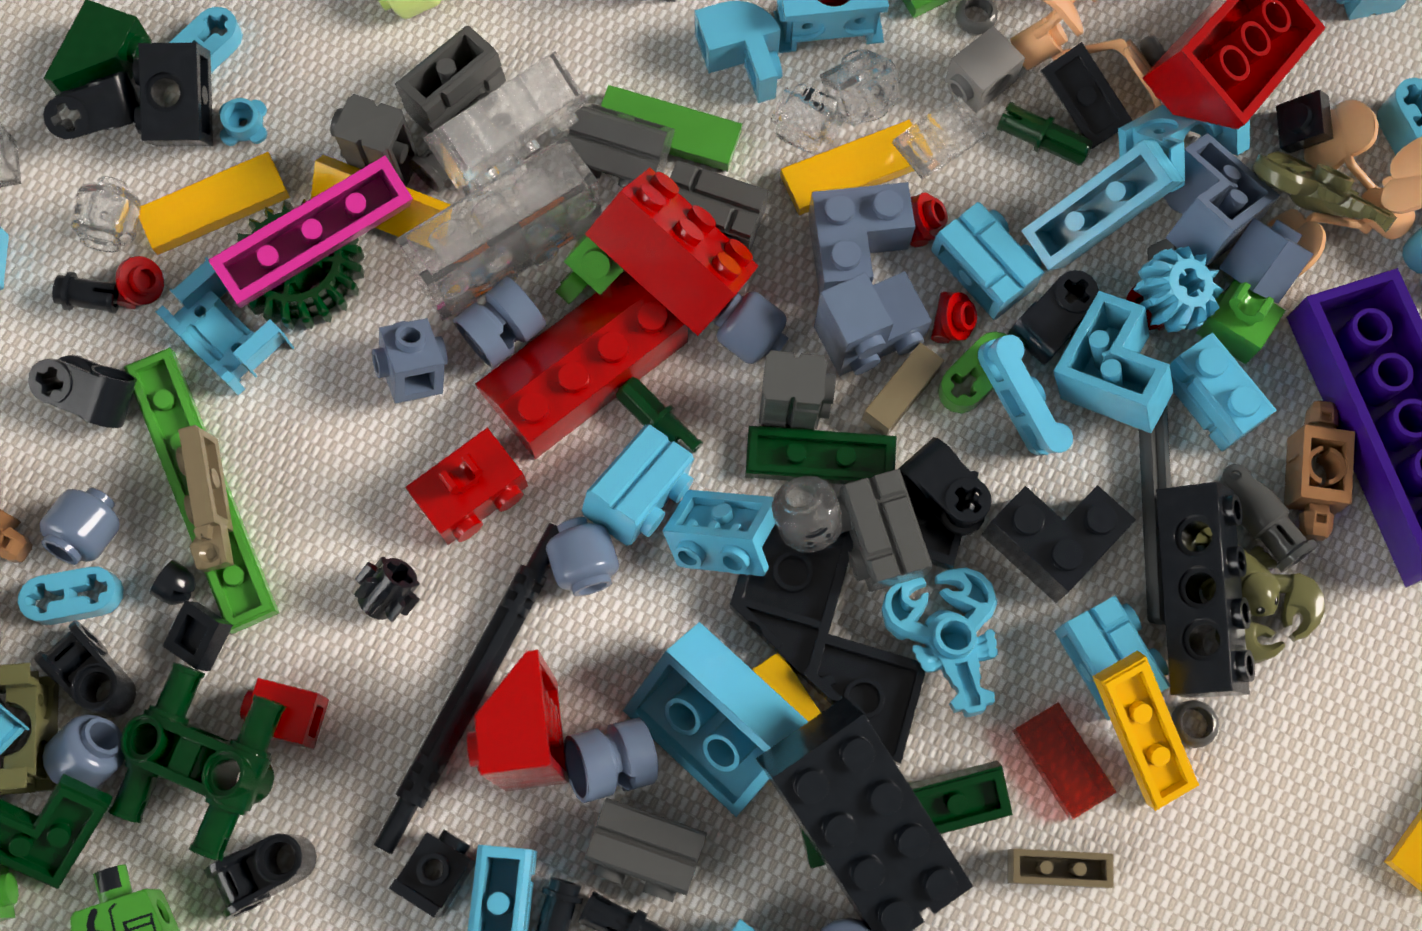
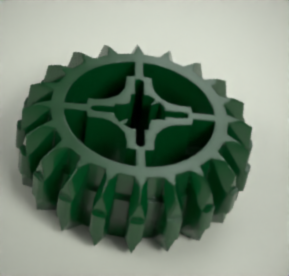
M284 200L282 212L277 214L271 208L265 207L264 213L267 219L261 223L258 220L249 218V226L253 231L251 234L294 209L292 204ZM237 233V241L239 242L251 234ZM359 238L336 250L334 257L326 256L283 282V294L270 290L248 303V308L255 315L263 313L266 321L270 319L276 324L281 319L284 326L291 330L295 327L298 319L302 320L306 328L312 329L314 317L321 315L324 321L331 323L332 314L329 310L336 306L340 310L347 311L348 304L343 296H358L359 288L354 280L364 278L365 271L362 265L358 264L365 257L362 248L357 245Z

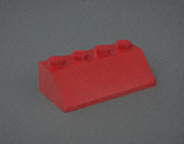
M1213 0L1142 79L1173 115L1239 129L1248 122L1326 27L1303 0Z
M624 271L601 295L597 292L476 382L475 386L534 459H537L614 400L618 389L628 379L636 377L640 380L687 344L688 327L632 276Z
M529 650L524 653L474 716L476 731L467 732V752L470 766H477L481 776L506 792L568 783L564 761V739L557 680L539 650Z

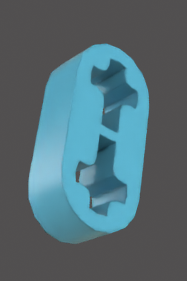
M212 7L200 13L169 43H198L208 49L211 53L212 73L237 50L242 42L243 35L241 27L231 11L223 7ZM218 27L221 30L226 28L227 32L221 36L218 33L212 34L211 30Z
M85 567L30 579L22 586L19 592L18 606L25 617L43 625H55L103 616L113 612L123 599L124 589L120 579L108 570L101 567ZM96 580L107 586V591L99 594V602L97 603L87 596H78L80 592L93 590ZM44 590L56 596H64V599L49 602L46 612L35 606L36 600L44 598Z

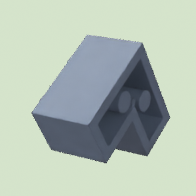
M1209 133L1184 148L1185 186L1174 192H1169L1163 197L1173 210L1183 214L1165 238L1177 249L1189 246L1193 256L1207 254L1206 267L1232 248L1253 218L1260 221L1281 196L1270 186L1262 182L1252 170Z
M908 182L812 192L808 219L819 298L822 291L865 272L868 274L871 282H873L871 253L908 250L915 230Z
M906 271L874 285L865 272L820 293L814 328L838 375L842 376L850 371H853L855 375H859L875 368L881 362L880 358L897 351L898 355H904L912 352L920 342L923 344L932 320Z

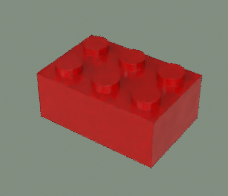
M651 167L624 187L585 233L591 241L697 336L732 300L759 267L752 260V253L743 243L725 236L716 227V221L708 211L697 205L692 206L679 194L677 184L669 176L662 172H655Z

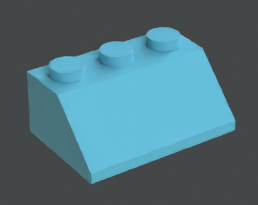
M700 622L665 651L623 709L631 719L640 718L644 721L652 739L735 817L744 810L770 781L756 758L808 723L800 713Z

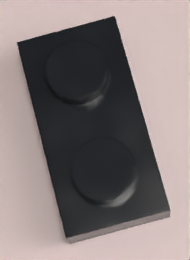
M1082 42L1041 70L1042 75L1082 136L1093 142L1092 149L1116 134L1118 128L1133 121Z

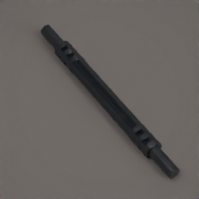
M552 523L548 524L527 565H520L395 795L399 796V799L374 843L376 847L385 852L393 854L417 808H424L546 583L547 578L544 574L550 565L546 545L553 536L559 533L558 526Z

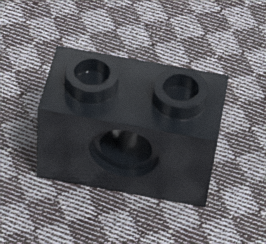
M138 43L139 57H135L133 60V77L136 85L140 86V105H137L135 108L134 121L137 132L141 134V141L157 147L213 146L210 51L198 43ZM177 84L180 89V97L174 105L166 107L163 100L164 92L169 86Z

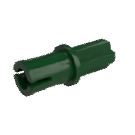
M1009 102L1005 108L1007 113L1002 114L997 130L1004 131L1034 145L1033 150L1037 153L1043 149L1077 166L1085 162L1092 149L1093 142L1090 139L1055 124V118L1052 116L1045 119L1016 106L1013 102Z
M632 377L628 379L618 389L616 393L617 400L643 426L650 424L666 435L670 442L675 441L678 443V440L681 439L694 453L702 446L703 441L698 439L673 414L675 408L672 405L666 407L638 378Z

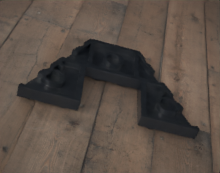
M971 471L978 478L979 472ZM908 493L932 565L948 570L952 569L956 561L962 536L947 530L923 504L919 503ZM838 497L825 500L823 498L812 499L792 506L779 505L781 514L762 546L769 568L764 576L739 574L730 602V609L776 653L778 652L831 705L845 697L866 715L895 763L900 765L926 672L918 660L829 634L849 564L848 552L852 551L854 546L849 531L841 533L835 520L832 505L839 502ZM967 502L965 505L957 503L956 509L962 513L970 508L971 502ZM828 526V530L817 537L810 539L805 537L812 535L810 532L817 531L820 528L824 529ZM831 533V536L826 538V535ZM813 542V545H807V543ZM814 545H817L815 548H812V549H807V548H805V547H813Z

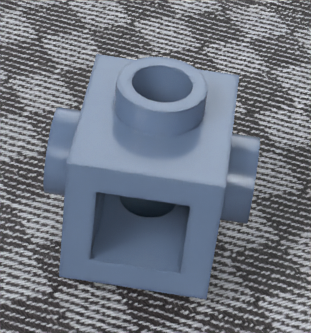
M428 318L409 322L401 321L393 325L379 327V348L372 349V360L377 377L386 378L394 403L443 394L444 367L448 363L447 350L441 336H434Z

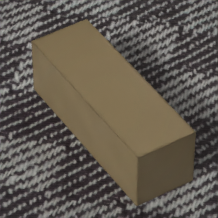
M920 342L866 408L862 420L881 435H888L941 370L945 360Z
M1009 849L1007 850V883L1114 888L1113 854Z

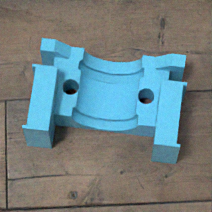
M777 0L776 11H773L774 19L781 29L779 53L797 51L798 42L865 36L866 44L884 43L880 12H888V0H849L847 3L835 7L824 5L818 0Z
M1163 104L1118 128L1119 157L1143 140L1157 141L1185 181L1183 140L1189 131L1200 134V137L1209 133L1229 152L1239 155L1250 149V119L1241 128L1234 129L1173 115ZM1183 182L1181 185L1176 187L1171 192H1174L1179 188L1185 186V182Z
M206 257V261L173 290L169 289L184 307L175 315H172L162 305L156 313L239 396L245 390L240 383V378L249 371L256 378L257 375L253 370L284 342L292 349L294 347L283 331L272 320L269 319L254 333L230 311L220 299L228 290Z

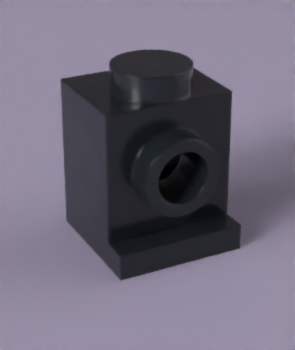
M443 829L439 837L426 832L398 878L394 879L389 889L432 917H443L476 864L475 860L466 855L470 845ZM438 859L443 865V873L440 878L432 881L427 878L425 867L429 861Z

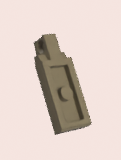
M196 425L178 429L181 446L176 449V458L180 471L186 476L189 494L184 497V507L189 521L195 527L193 532L196 537L189 547L196 569L202 572H210L233 566L234 562L229 532L233 531L218 439Z

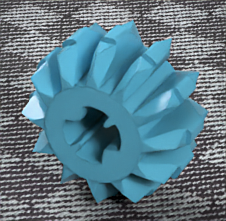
M1189 246L1179 247L1176 250L1172 248L1169 250L1164 249L1155 254L1153 259L1141 267L1138 274L1142 280L1137 283L1133 290L1144 297V301L1140 305L1145 306V309L1152 313L1150 325L1164 323L1167 333L1178 332L1182 329L1193 330L1203 325V322L1208 317L1214 315L1215 311L1220 308L1215 299L1219 297L1224 289L1213 281L1219 270H1208L1205 266L1207 254L1193 256Z

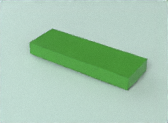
M608 85L601 103L602 107L674 128L675 133L669 155L728 172L742 132V123L612 85Z

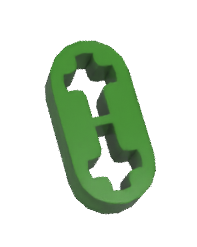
M996 331L986 333L946 371L938 389L939 399L945 408L960 414L970 412L994 390L983 368L980 366L978 350L983 343L1006 336L1007 334ZM972 375L976 380L968 392L971 398L966 394H962L958 398L952 394L955 386L953 381L961 384Z

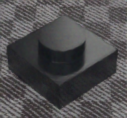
M1320 89L1276 105L1280 149L1288 154L1333 139L1329 96Z
M185 600L162 646L196 670L211 671L233 625L202 604Z

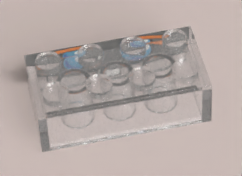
M564 136L396 238V241L412 277L441 320L444 321L452 315L454 317L458 316L475 302L477 303L479 298L484 296L485 293L507 276L515 282L518 274L534 264L541 266L548 263L558 254L561 247L574 239L578 241L602 214L598 180L567 137Z

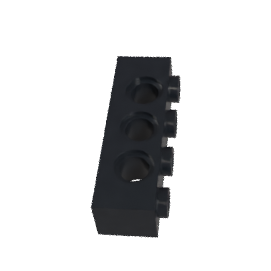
M1219 482L1156 489L1170 695L1185 698L1250 695L1249 682H1252L1255 678V663L1251 651L1246 650L1245 629L1250 627L1251 612L1247 599L1242 597L1241 577L1246 575L1247 562L1245 552L1241 546H1238L1236 526L1241 525L1243 519L1240 499L1236 494L1234 495V490ZM1210 527L1212 532L1211 543L1206 549L1198 552L1196 548L1197 535L1203 529ZM1213 578L1216 583L1215 595L1210 601L1203 603L1199 595L1200 587L1204 581ZM1216 629L1220 636V645L1213 654L1207 655L1203 647L1204 638L1209 631Z

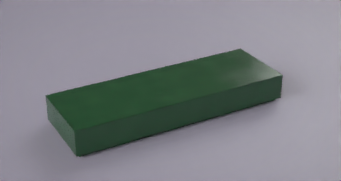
M749 426L745 478L843 485L865 478H872L875 475L895 470L897 436Z

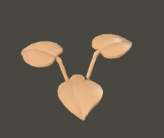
M1042 0L1050 5L1053 10L1045 18L1010 38L1011 44L1025 57L1023 66L1028 71L1049 58L1055 61L1071 50H1062L1061 45L1068 42V38L1059 23L1061 20H1064L1077 37L1083 34V25L1073 4L1076 0ZM1115 39L1085 46L1089 54L1112 49L1119 51L1128 60L1130 66L1152 97L1153 108L1161 106V100L1154 95L1151 88L1142 79L1152 67L1131 39L1128 41Z
M1345 100L1337 104L1335 109L1330 110L1333 139L1305 148V162L1314 168L1318 164H1324L1336 170L1345 163L1347 168L1367 189L1361 197L1377 207L1394 213L1397 219L1390 229L1385 232L1374 220L1366 218L1357 220L1319 212L1311 213L1305 218L1296 209H1290L1279 214L1267 225L1272 227L1276 220H1279L1303 235L1298 244L1314 254L1299 276L1310 269L1324 251L1326 232L1319 223L1355 228L1363 234L1369 233L1373 228L1386 239L1400 238L1411 229L1415 221V211L1422 208V136L1407 144L1395 155L1390 165L1391 176L1385 177L1382 180L1384 188H1379L1358 166L1354 159V156L1364 153L1375 143L1378 135L1376 115L1366 104L1358 100Z

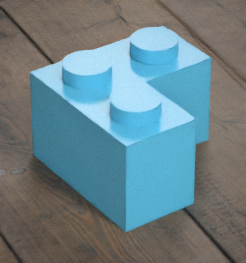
M1098 291L1053 372L1060 399L1152 433L1173 394L1170 364L1140 354L1150 336L1145 306Z

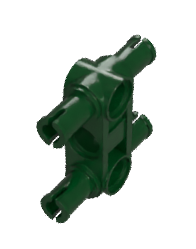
M173 662L156 705H150L148 709L144 710L142 715L135 716L123 729L121 749L125 755L124 766L128 767V770L108 812L118 818L141 823L158 779L172 781L205 796V802L209 803L189 850L203 857L222 861L239 816H245L247 811L251 810L253 804L261 802L268 796L273 787L274 771L270 764L272 760L270 758L271 753L267 749L282 713L285 712L287 706L254 694L253 702L237 740L231 739L229 741L189 724L190 719L186 717V714L205 673Z

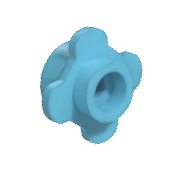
M235 98L223 104L219 110L220 120L224 126V129L220 132L222 142L228 146H234L240 141H251L254 144L263 142L268 134L266 128L263 127V116L267 113L265 104L260 100L250 101L245 98ZM247 120V124H246V125H244V126H240V125H239V123H240L241 121Z

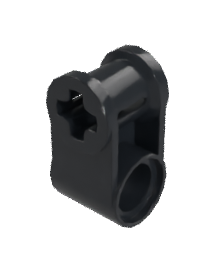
M123 71L59 93L45 106L43 119L48 130L56 137L75 139L101 130L116 129L135 123L134 112L136 106L140 105V101L128 71ZM65 104L69 110L78 109L81 116L74 122V125L70 119L62 120L59 116V112L65 108Z
M1073 270L1064 273L1038 302L1035 301L1024 312L1007 335L1018 337L1023 342L1024 349L1045 366L1074 333L1073 330L1083 320L1099 291L1096 281L1084 271ZM1071 293L1078 298L1072 304L1065 299Z
M78 355L38 361L32 366L28 378L31 392L43 403H48L78 415L89 423L107 428L123 427L137 382L136 377L125 371L103 366Z
M933 437L897 469L901 471L907 492L915 500L923 504L951 533L965 536L971 535L980 529L991 507L992 498L990 491L960 461L955 452L946 443ZM967 502H971L975 506L973 511L968 508L962 513L956 509L957 503L965 505Z
M76 620L68 625L70 632L48 652L40 651L34 656L40 668L60 685L78 706L104 717L113 718L126 713L134 704L136 687L132 679L112 659L101 641ZM110 679V693L104 700L98 702L96 693L99 686Z
M277 833L246 849L223 857L222 861L218 860L206 867L204 872L208 879L214 878L226 906L222 911L225 920H229L257 908L275 894L304 880L312 873L316 865L317 855L311 841L302 835ZM285 844L291 845L296 855L295 864L287 873L279 869L276 861L277 853Z

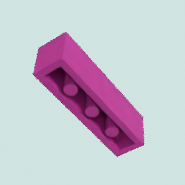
M385 155L215 255L208 261L240 309L410 207L413 198Z

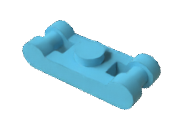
M1006 335L983 343L978 350L979 363L1030 453L1041 456L1067 451L1073 443L1072 431L1067 425L1056 423L1045 403L1046 393L1042 385L1035 377L1030 376L1021 360L1024 355L1023 342L1015 335Z

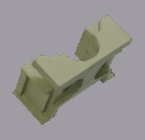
M30 663L0 665V694L6 693V703L10 707L24 710L30 717L32 726L31 734L26 744L19 751L4 756L3 768L0 769V795L53 791L56 784L49 778L44 769L42 755L46 743L58 733L59 685L49 676L39 677V671H30Z

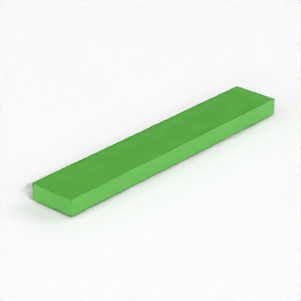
M169 347L124 366L125 372L137 379L134 395L193 542L196 537L193 532L195 527L189 521L184 507V497L189 494L186 476L180 471L176 458V449L181 446L178 429L193 425L205 431L206 429L177 356ZM224 476L233 531L229 532L234 565L204 573L222 618L233 625L230 633L235 634L280 613Z

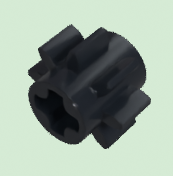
M381 556L375 565L367 562L355 578L361 585L354 593L355 597L358 598L359 606L367 615L374 619L385 620L388 618L390 622H394L400 613L407 616L420 600L413 593L420 585L419 581H417L416 573L403 560L397 558L386 559Z

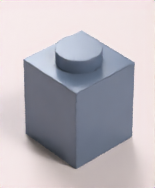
M1253 218L1219 268L1238 282L1250 284L1252 292L1265 298L1269 296L1274 299L1275 303L1279 304L1314 254L1298 244L1303 235L1283 222L1276 220L1273 226L1270 227Z

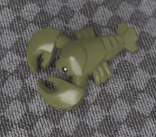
M1279 151L1270 153L1267 157L1259 154L1254 162L1253 171L1262 182L1273 189L1288 193L1293 203L1305 210L1339 217L1345 216L1351 219L1355 217L1361 220L1364 218L1371 219L1385 232L1390 229L1397 219L1394 213L1377 207L1358 196L1359 192L1351 189L1354 180L1332 167L1318 164L1314 168L1294 156Z
M1210 527L1200 531L1196 538V545H1203L1205 548L1210 545L1212 540ZM1260 545L1254 546L1248 553L1243 548L1246 556L1247 571L1246 575L1241 577L1242 597H1245L1249 603L1251 616L1264 617L1273 615L1278 608L1279 594H1285L1280 617L1283 627L1286 628L1292 625L1293 617L1297 614L1300 616V624L1289 638L1294 642L1308 637L1319 626L1325 612L1324 594L1316 581L1301 573L1290 575L1272 574L1268 569L1277 568V561L1272 559V556L1265 552L1263 547ZM1213 578L1204 581L1200 587L1203 597L1207 599V602L1213 598L1216 592V583ZM1251 622L1249 629H1245L1246 650L1251 651L1254 663L1257 664L1276 657L1285 648V643L1283 641L1271 645L1258 643L1257 638L1259 636L1271 638L1276 632L1268 626ZM1216 630L1215 639L1220 645V636L1218 631Z

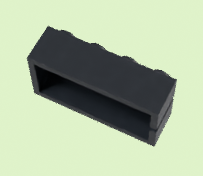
M843 697L756 758L861 920L872 931H913L925 922L920 912L928 908L935 915L973 887L866 715L847 698Z

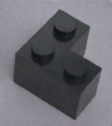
M1098 485L1065 520L1057 515L1028 487L1024 486L990 522L981 535L1048 597L1057 603L1082 579L1136 519Z

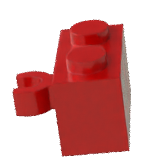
M487 427L405 488L443 540L449 545L456 539L458 542H463L475 535L483 526L482 520L498 509L499 512H504L513 507L523 497L524 493L522 490L527 488L528 484L523 472Z

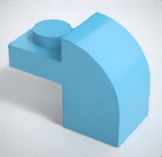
M727 1L695 10V36L708 73L744 64L757 102L761 103L775 99L777 80L783 77V72L778 56L781 29L772 15L758 5L745 1Z

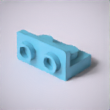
M688 490L662 531L674 560L679 567L764 576L769 565L762 546L779 518L781 509L776 497Z

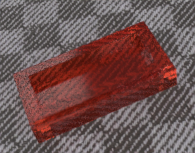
M1059 702L1012 730L1069 820H1074L1116 793L1115 788Z

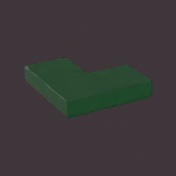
M63 773L38 816L0 799V864L59 889L109 808L113 796Z

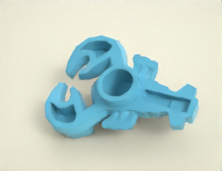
M966 567L946 570L936 575L935 584H948L959 589V591H952L945 588L939 594L947 603L965 613V615L962 616L950 610H938L929 616L925 624L918 621L928 604L929 593L921 594L920 598L916 601L909 598L916 590L926 587L925 579L917 578L895 584L885 594L882 605V617L886 629L899 640L904 641L907 638L924 644L925 647L914 645L912 651L926 673L941 670L951 688L956 690L957 695L949 704L954 713L963 712L965 718L982 714L986 710V706L994 704L995 694L990 690L980 687L979 662L996 657L998 649L996 648L997 640L994 638L995 632L992 629L987 630L979 637L976 636V632L993 616L998 603L992 583L981 572Z

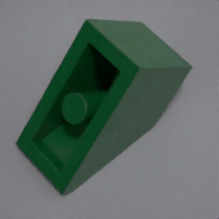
M85 0L43 79L56 95L63 91L86 85L90 81L123 71H128L132 80L133 60L135 57H139L138 43H151L152 40L136 16Z

